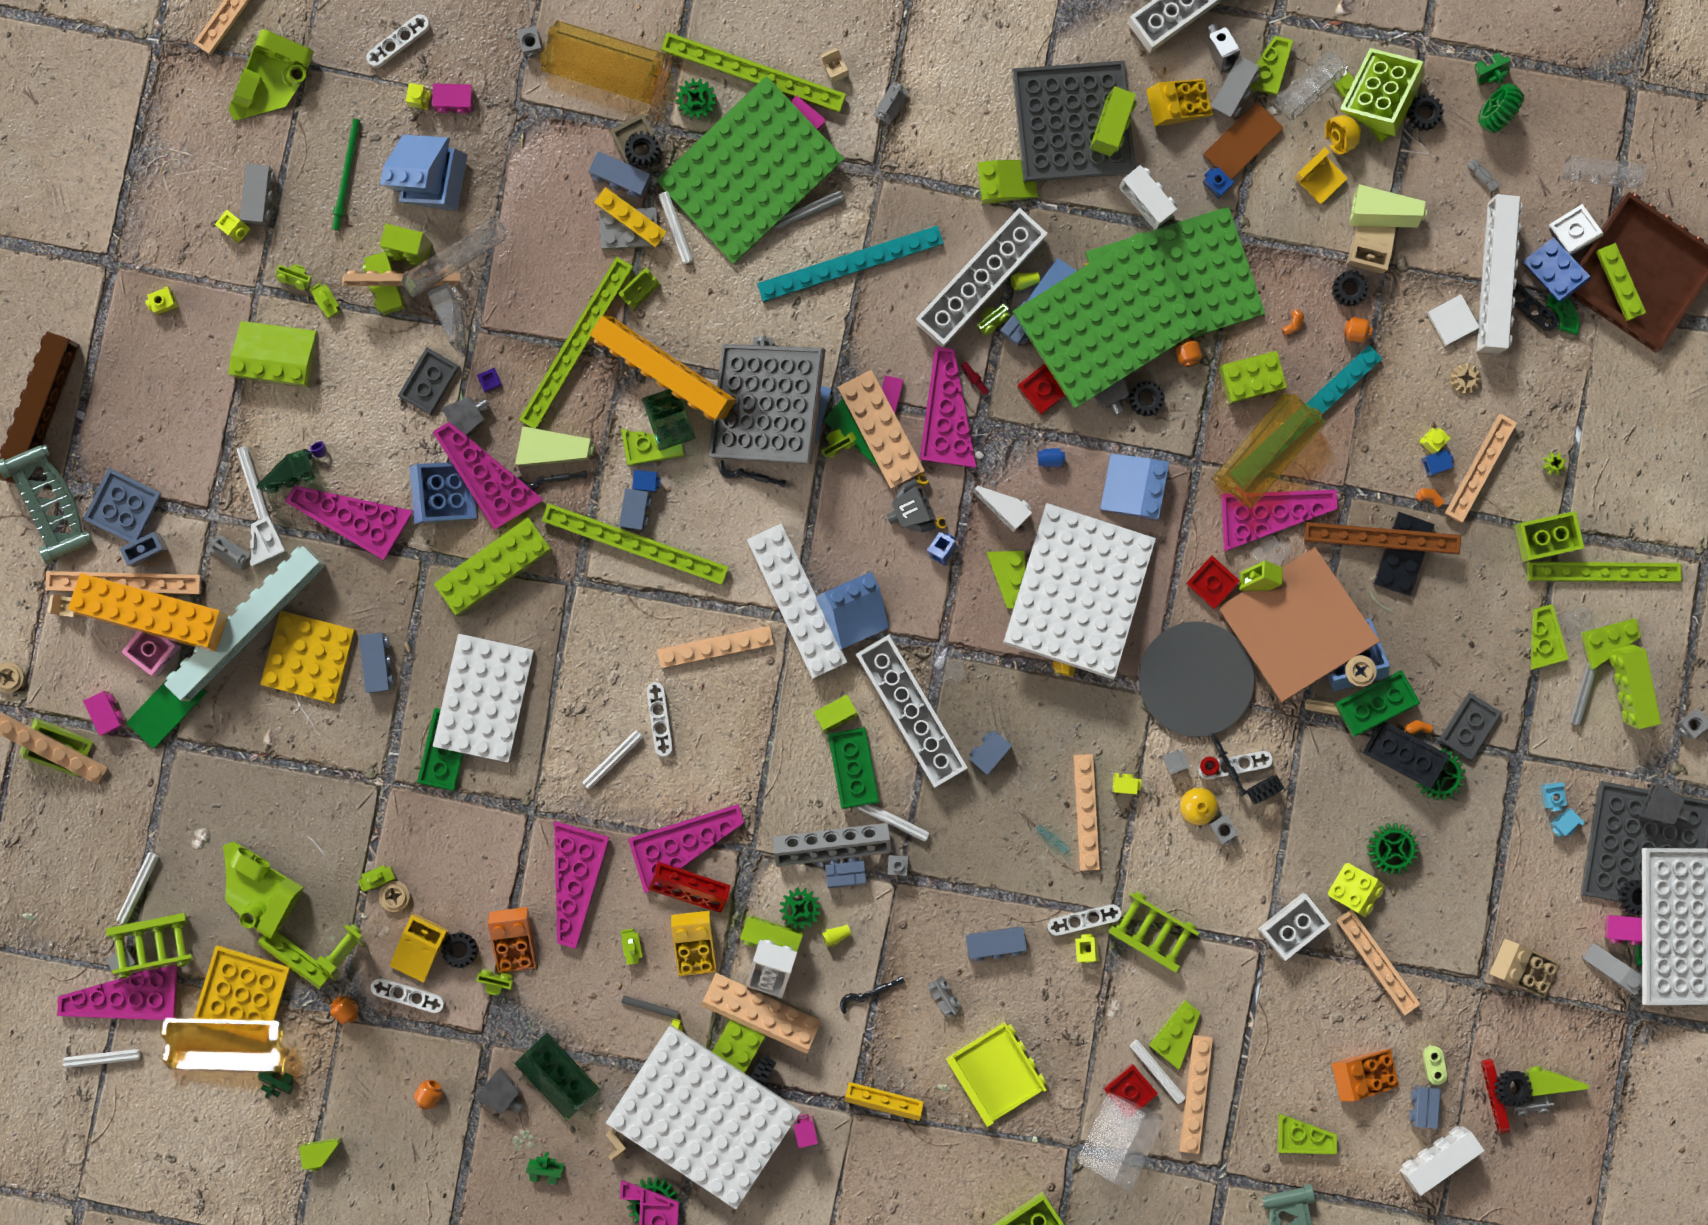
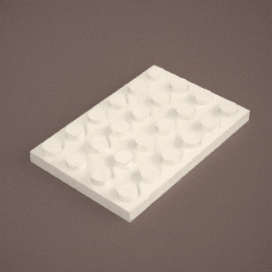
M458 634L433 747L509 763L534 650Z

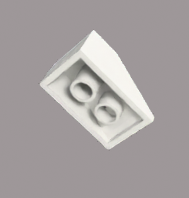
M976 486L973 490V493L1012 532L1032 513L1030 505L1024 500L1021 502L1017 498L980 486Z

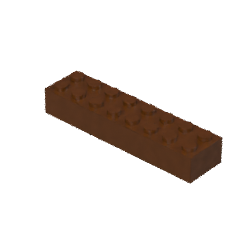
M48 331L42 336L40 351L35 355L33 360L34 367L27 376V386L20 395V405L13 414V424L7 430L8 437L6 443L1 446L0 459L4 458L6 460L37 446H43L78 351V343ZM0 473V479H3V480H6V481H9V482H12V483L15 484V482H14L12 476H10V477L4 479V478L2 477L1 473Z

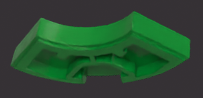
M1549 293L1545 306L1556 314L1559 324L1558 330L1577 336L1579 316L1571 299L1568 297L1559 303Z

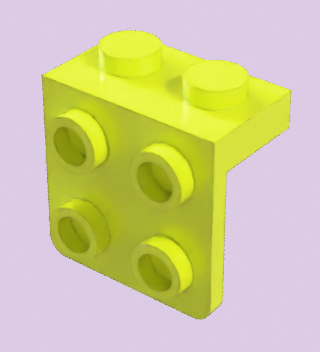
M1346 863L1328 891V895L1366 918L1367 914L1369 915L1372 912L1376 899L1383 894V887L1385 885L1373 876Z

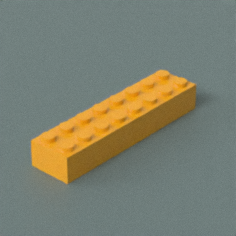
M601 315L590 333L596 344L602 347L604 345L610 348L609 352L616 357L621 356L625 358L624 362L633 368L635 366L641 369V374L648 378L653 377L657 380L656 384L664 389L666 387L671 389L675 397L686 399L690 407L695 410L701 409L704 411L703 415L710 420L725 419L737 400L613 316Z
M82 573L79 575L67 609L80 616L213 652L217 651L228 619L227 614L217 609Z

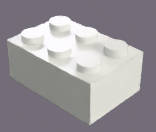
M1140 165L1122 180L1119 188L1155 230L1173 217L1177 210V205L1171 197H1167L1164 194L1162 185L1159 182H1154L1151 178V172L1146 167L1143 168Z
M1302 893L1260 926L1258 930L1279 957L1286 961L1331 924L1308 895Z

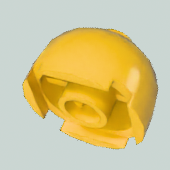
M1340 115L1326 121L1324 128L1326 140L1330 137L1333 145H1329V147L1335 154L1341 155L1350 152L1358 145L1361 128L1352 117Z
M1202 787L1191 788L1181 797L1180 813L1188 823L1197 826L1206 825L1216 817L1218 801L1210 790Z

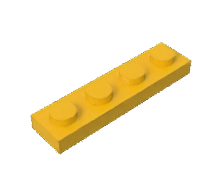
M606 187L594 201L595 205L655 248H657L667 234V231Z
M852 1082L848 1083L844 1102L917 1121L920 1120L924 1103L921 1100Z

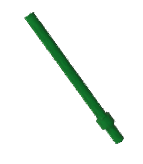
M353 118L337 203L333 208L332 230L339 231L341 218L344 217L345 213L344 203L360 126V120Z

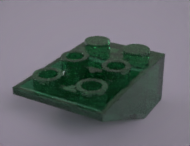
M671 389L642 398L659 451L696 439L683 399L675 397Z
M307 449L287 454L256 485L257 489L272 494L278 492L279 488L284 486L286 488L298 485L297 482L302 480L305 482L315 480V476L320 475L314 455Z

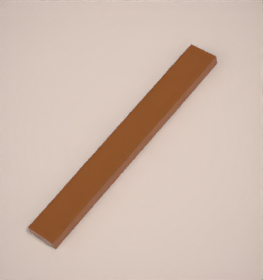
M1306 522L1304 542L1460 555L1461 535Z

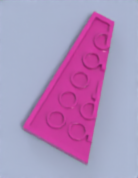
M935 347L919 460L976 468L954 349Z
M447 422L433 431V434L494 530L544 500L451 422Z
M294 486L285 500L289 505L382 560L386 559L413 514V510L300 486Z
M1337 490L1221 494L1223 552L1336 510Z
M739 804L628 838L644 893L646 894L650 891L648 887L653 878L657 862L680 869L743 824L744 819Z
M554 821L557 943L576 949L610 837Z
M173 965L130 975L128 978L116 979L58 996L57 1016L175 1020L178 966Z

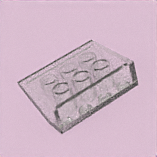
M447 283L427 293L451 346L464 357L466 356L468 313L466 308L468 304L456 287H452Z
M1108 1093L1077 1162L1112 1183L1132 1191L1163 1124L1162 1115L1118 1095Z

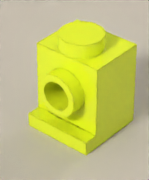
M409 83L406 103L412 108L428 110L431 91L426 90L424 85Z
M168 286L147 294L148 300L145 301L147 308L156 315L178 308L173 290ZM162 298L160 303L156 302V299Z
M1432 427L1419 442L1431 454H1434L1447 443L1450 437L1441 428L1435 430Z
M1113 773L1112 792L1137 794V790H1141V779H1134L1133 774H1122V777H1119V773Z
M1093 934L1081 935V938L1075 939L1077 962H1100L1098 938L1093 937ZM1089 945H1091V952L1086 950Z

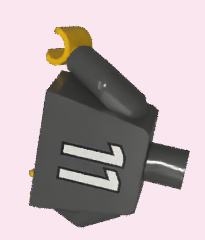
M925 473L919 474L917 480L913 479L900 487L895 495V500L892 502L894 511L887 514L890 524L899 521L901 527H907L909 530L917 532L934 530L936 527L943 529L947 526L939 525V520L945 518L940 517L936 519L922 487L929 481L922 482L920 480V477H923Z

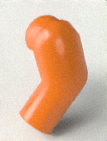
M1298 309L1291 313V324L1282 328V332L1286 337L1302 327L1304 314Z
M1422 488L1416 493V498L1422 502L1425 499H1429L1437 508L1445 502L1434 489Z
M1415 720L1406 725L1405 732L1412 736L1419 731L1431 734L1433 725Z

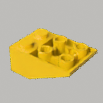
M1205 79L1158 82L1146 89L1154 126L1172 125L1213 115Z
M710 911L671 915V931L678 976L717 972Z
M412 914L401 935L389 966L424 983L450 930L418 914Z

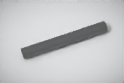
M624 995L621 1003L677 1019L679 1011Z

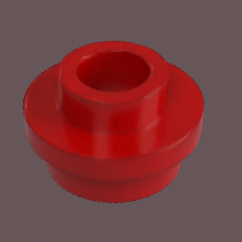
M1205 757L1200 763V769L1207 776L1215 775L1219 770V762L1214 757ZM1209 762L1213 765L1211 770L1206 768V764Z

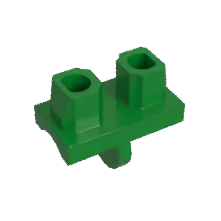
M1498 52L1490 58L1491 65L1487 66L1484 61L1475 64L1476 81L1479 85L1489 81L1490 84L1496 82L1500 86L1504 84L1503 78L1508 76L1507 72L1510 71L1509 63L1511 59L1509 56L1504 58Z
M545 1152L544 1157L537 1156L536 1159H529L526 1173H529V1181L538 1182L541 1175L548 1176L547 1183L557 1185L564 1169V1163H558L556 1159L549 1158V1152Z

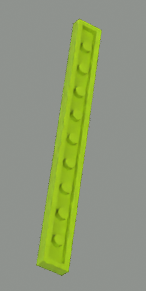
M669 32L666 33L661 47V52L756 85L767 75L783 94L794 98L798 96L805 102L840 113L846 97L845 93Z
M616 256L519 418V421L531 428H538L592 337L590 333L601 315L605 316L633 269L632 265Z
M549 503L542 518L544 523L723 585L729 568L717 562Z

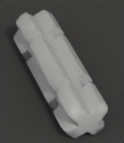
M1473 159L1467 165L1471 171L1474 170V174L1483 184L1486 183V187L1491 192L1499 186V183L1492 179V175L1483 166H1480V162L1477 159Z

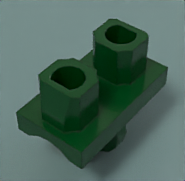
M270 1064L267 1065L263 1073L259 1072L257 1076L258 1080L270 1085L268 1087L263 1084L261 1087L262 1091L267 1092L265 1098L269 1100L272 1095L278 1098L281 1092L276 1091L275 1088L290 1095L293 1090L291 1086L294 1076L284 1072L279 1081L274 1078L278 1069Z

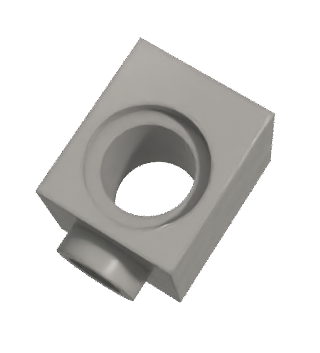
M536 26L517 30L524 57L535 58L540 53H543ZM529 40L535 41L532 47L526 46Z
M1694 709L1677 723L1678 730L1683 737L1695 739L1708 728V718L1700 709ZM1692 720L1696 723V728L1694 730H1692L1689 726Z
M1223 814L1208 823L1220 844L1225 843L1228 845L1236 840L1235 836L1238 835V832L1227 814ZM1226 825L1229 829L1226 836H1222L1219 832L1220 827Z
M889 854L887 874L907 876L908 856Z

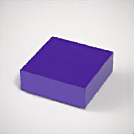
M495 368L477 375L484 393L503 386Z

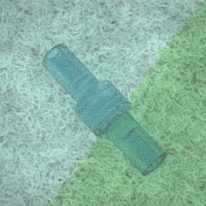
M1041 824L1036 827L1035 830L1045 837L1050 845H1055L1063 853L1070 849L1058 839L1059 836L1054 832H1049Z

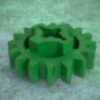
M692 78L691 83L685 80V87L680 85L679 89L681 92H676V97L679 99H676L675 102L677 105H680L678 111H683L684 117L689 114L690 120H693L694 116H697V119L700 120L701 115L707 118V112L713 113L711 106H716V102L713 101L717 98L716 94H711L714 92V88H708V81L702 84L701 78L698 82H695L694 78ZM705 93H707L709 97L708 103L704 99ZM684 96L688 99V102L686 103V104H687L686 106L684 105V102H683ZM699 96L700 101L695 100L693 102L692 98H697Z
M797 887L795 893L789 890L790 896L784 895L783 897L786 901L780 902V905L784 906V908L780 909L779 912L785 914L782 920L788 919L787 925L789 926L793 923L794 929L798 925L801 926V929H804V924L811 927L810 921L817 922L814 916L821 913L817 911L821 904H816L819 898L812 897L813 891L809 894L806 893L807 888L800 892L799 887ZM798 895L805 896L802 900L793 899V897ZM806 901L803 908L805 912L800 911L794 915L797 910L795 905H801ZM810 901L813 904V913L808 910V903ZM788 904L792 907L793 911L790 916L787 911ZM804 916L807 918L804 921H796L798 917Z

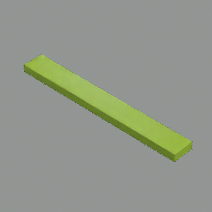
M1527 562V581L1682 582L1681 563Z

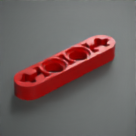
M1492 1059L1482 1060L1481 1067L1497 1131L1500 1135L1509 1133L1510 1126L1505 1106L1499 1102L1500 1099L1496 1098L1498 1093H1494V1089H1497L1494 1083L1498 1082L1496 1080L1497 1073Z

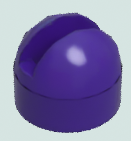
M323 441L315 442L310 447L315 457L322 458L326 455L327 448Z

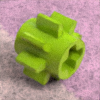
M1550 452L1548 453L1549 458H1542L1545 462L1542 468H1546L1548 471L1547 475L1552 472L1555 475H1559V469H1566L1563 465L1567 459H1562L1560 457L1561 453H1557L1554 456V453ZM1555 461H1556V462H1557V465H1556V466H1552V465H1551V462H1555Z

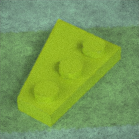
M1274 36L1256 65L1260 66L1259 72L1261 75L1256 83H1252L1251 90L1278 96L1293 40Z
M621 429L628 467L684 457L680 436L650 434L642 431L634 432Z
M1025 551L986 552L1006 608L1014 609L1025 573Z
M1553 604L1532 609L1530 670L1568 660L1569 657Z
M1636 618L1580 632L1590 670L1595 669L1608 660L1612 649L1628 646L1641 637Z
M1184 1000L1149 1043V1046L1180 1070L1201 1012Z
M1278 1113L1277 1152L1337 1154V1134Z

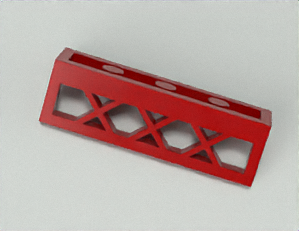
M657 862L648 890L721 913L728 900L731 885ZM657 882V883H660V884H664V886L661 887V886L655 885V883ZM675 889L682 890L683 892H677ZM693 895L700 896L701 898H695ZM711 901L719 902L720 905L713 904Z

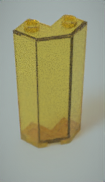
M558 20L553 27L550 26L547 35L548 41L539 59V62L542 63L541 71L649 104L655 94L657 78L663 69L665 53Z
M1284 393L1211 480L1223 492L1232 494L1244 507L1252 509L1326 422L1321 417L1322 413L1302 402L1296 394Z
M165 1018L164 1025L161 1026L160 1035L167 1043L166 1051H163L162 1061L168 1069L283 1072L286 1049L282 1047L281 1043L282 1037L285 1034L280 1021Z

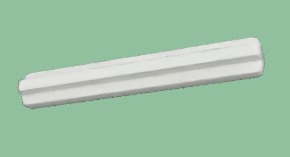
M663 192L659 194L682 262L683 264L691 263L693 260L668 192Z
M243 446L237 449V453L258 519L261 520L269 516L248 448Z
M637 730L634 731L583 781L584 786L587 789H591L643 738L641 733Z
M873 804L858 807L859 810L922 841H926L929 837V832Z
M153 852L148 853L117 917L119 923H128L159 858L157 854Z
M1138 1040L1133 1041L1130 1044L1131 1049L1178 1104L1182 1103L1186 1099L1184 1094Z
M139 1049L66 1057L63 1058V1067L72 1068L133 1061L141 1058V1052Z

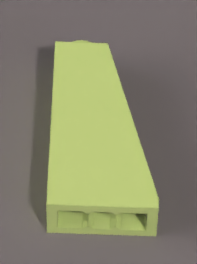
M1359 184L1353 197L1349 225L1418 228L1421 220L1424 221L1427 215V210L1425 209L1426 201Z
M522 426L515 464L525 467L589 460V455H593L594 444H592V440L589 438Z

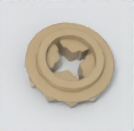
M1468 363L1455 367L1450 376L1452 387L1462 394L1474 392L1479 388L1482 380L1476 366ZM1467 372L1468 377H1471L1472 380H1469L1465 386V381L1458 377L1464 376Z
M1355 656L1345 666V675L1348 681L1355 686L1369 685L1376 677V666L1366 656ZM1356 666L1359 668L1367 666L1363 671L1364 676L1361 674L1356 677L1354 676L1358 671Z
M5 662L0 664V691L5 693L17 691L23 686L22 683L25 678L23 670L15 663ZM12 672L11 677L15 681H8L6 683L7 678L3 674H10Z
M399 881L387 882L379 891V902L388 911H400L407 906L410 900V891L405 884ZM392 891L399 894L402 893L397 898V904L394 899H387V897L392 895Z

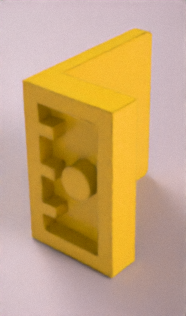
M1326 147L1294 177L1319 204H1322L1347 180V176L1327 157L1330 151Z

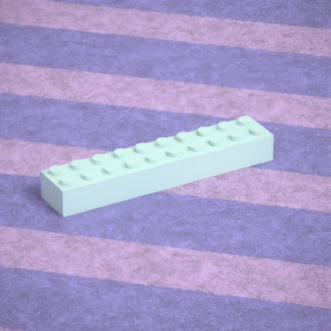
M304 546L294 549L291 553L292 557L287 562L284 560L277 567L278 571L274 575L270 574L263 581L264 585L260 589L256 588L249 595L251 598L246 603L242 602L235 609L237 612L232 617L228 616L216 652L196 647L194 650L195 654L191 658H185L180 664L181 668L167 676V681L164 685L179 700L189 702L326 566L310 549Z

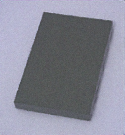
M426 347L399 392L398 397L432 416L460 366Z
M1468 692L1438 741L1465 759L1472 761L1502 713Z

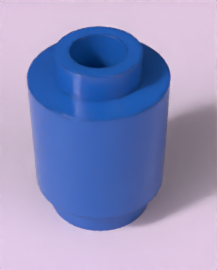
M1061 448L1037 451L1038 466H1043V468L1062 467V463H1065V452H1061Z

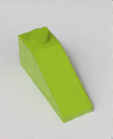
M1541 1066L1529 1067L1530 1070H1524V1076L1529 1078L1527 1082L1532 1084L1529 1086V1089H1532V1092H1529V1094L1532 1096L1590 1089L1589 1085L1584 1082L1541 1068Z

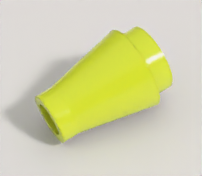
M1038 272L1015 273L1010 277L1013 290L1021 291L1040 283V276Z
M848 925L825 929V932L821 933L827 947H834L852 935Z

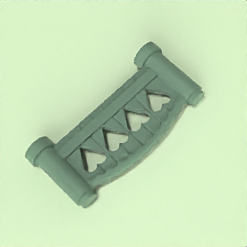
M40 445L9 459H0V473L4 479L12 476L45 543V546L39 548L40 554L45 564L50 565L54 563L55 559L88 546L92 539L88 531L85 533L82 531L78 508L68 485L47 459L50 456L47 446ZM40 466L44 469L43 474L47 476L46 481L28 480L36 467ZM45 484H50L52 486L51 491L56 494L53 499L37 497ZM55 501H58L61 504L60 508L64 510L62 516L47 515L45 513ZM62 519H67L69 521L68 526L72 527L71 533L54 532Z
M1311 1184L1303 1185V1188L1262 1197L1264 1209H1269L1270 1211L1269 1225H1280L1282 1219L1279 1218V1213L1281 1211L1297 1216L1289 1225H1312L1308 1204L1315 1203V1197Z

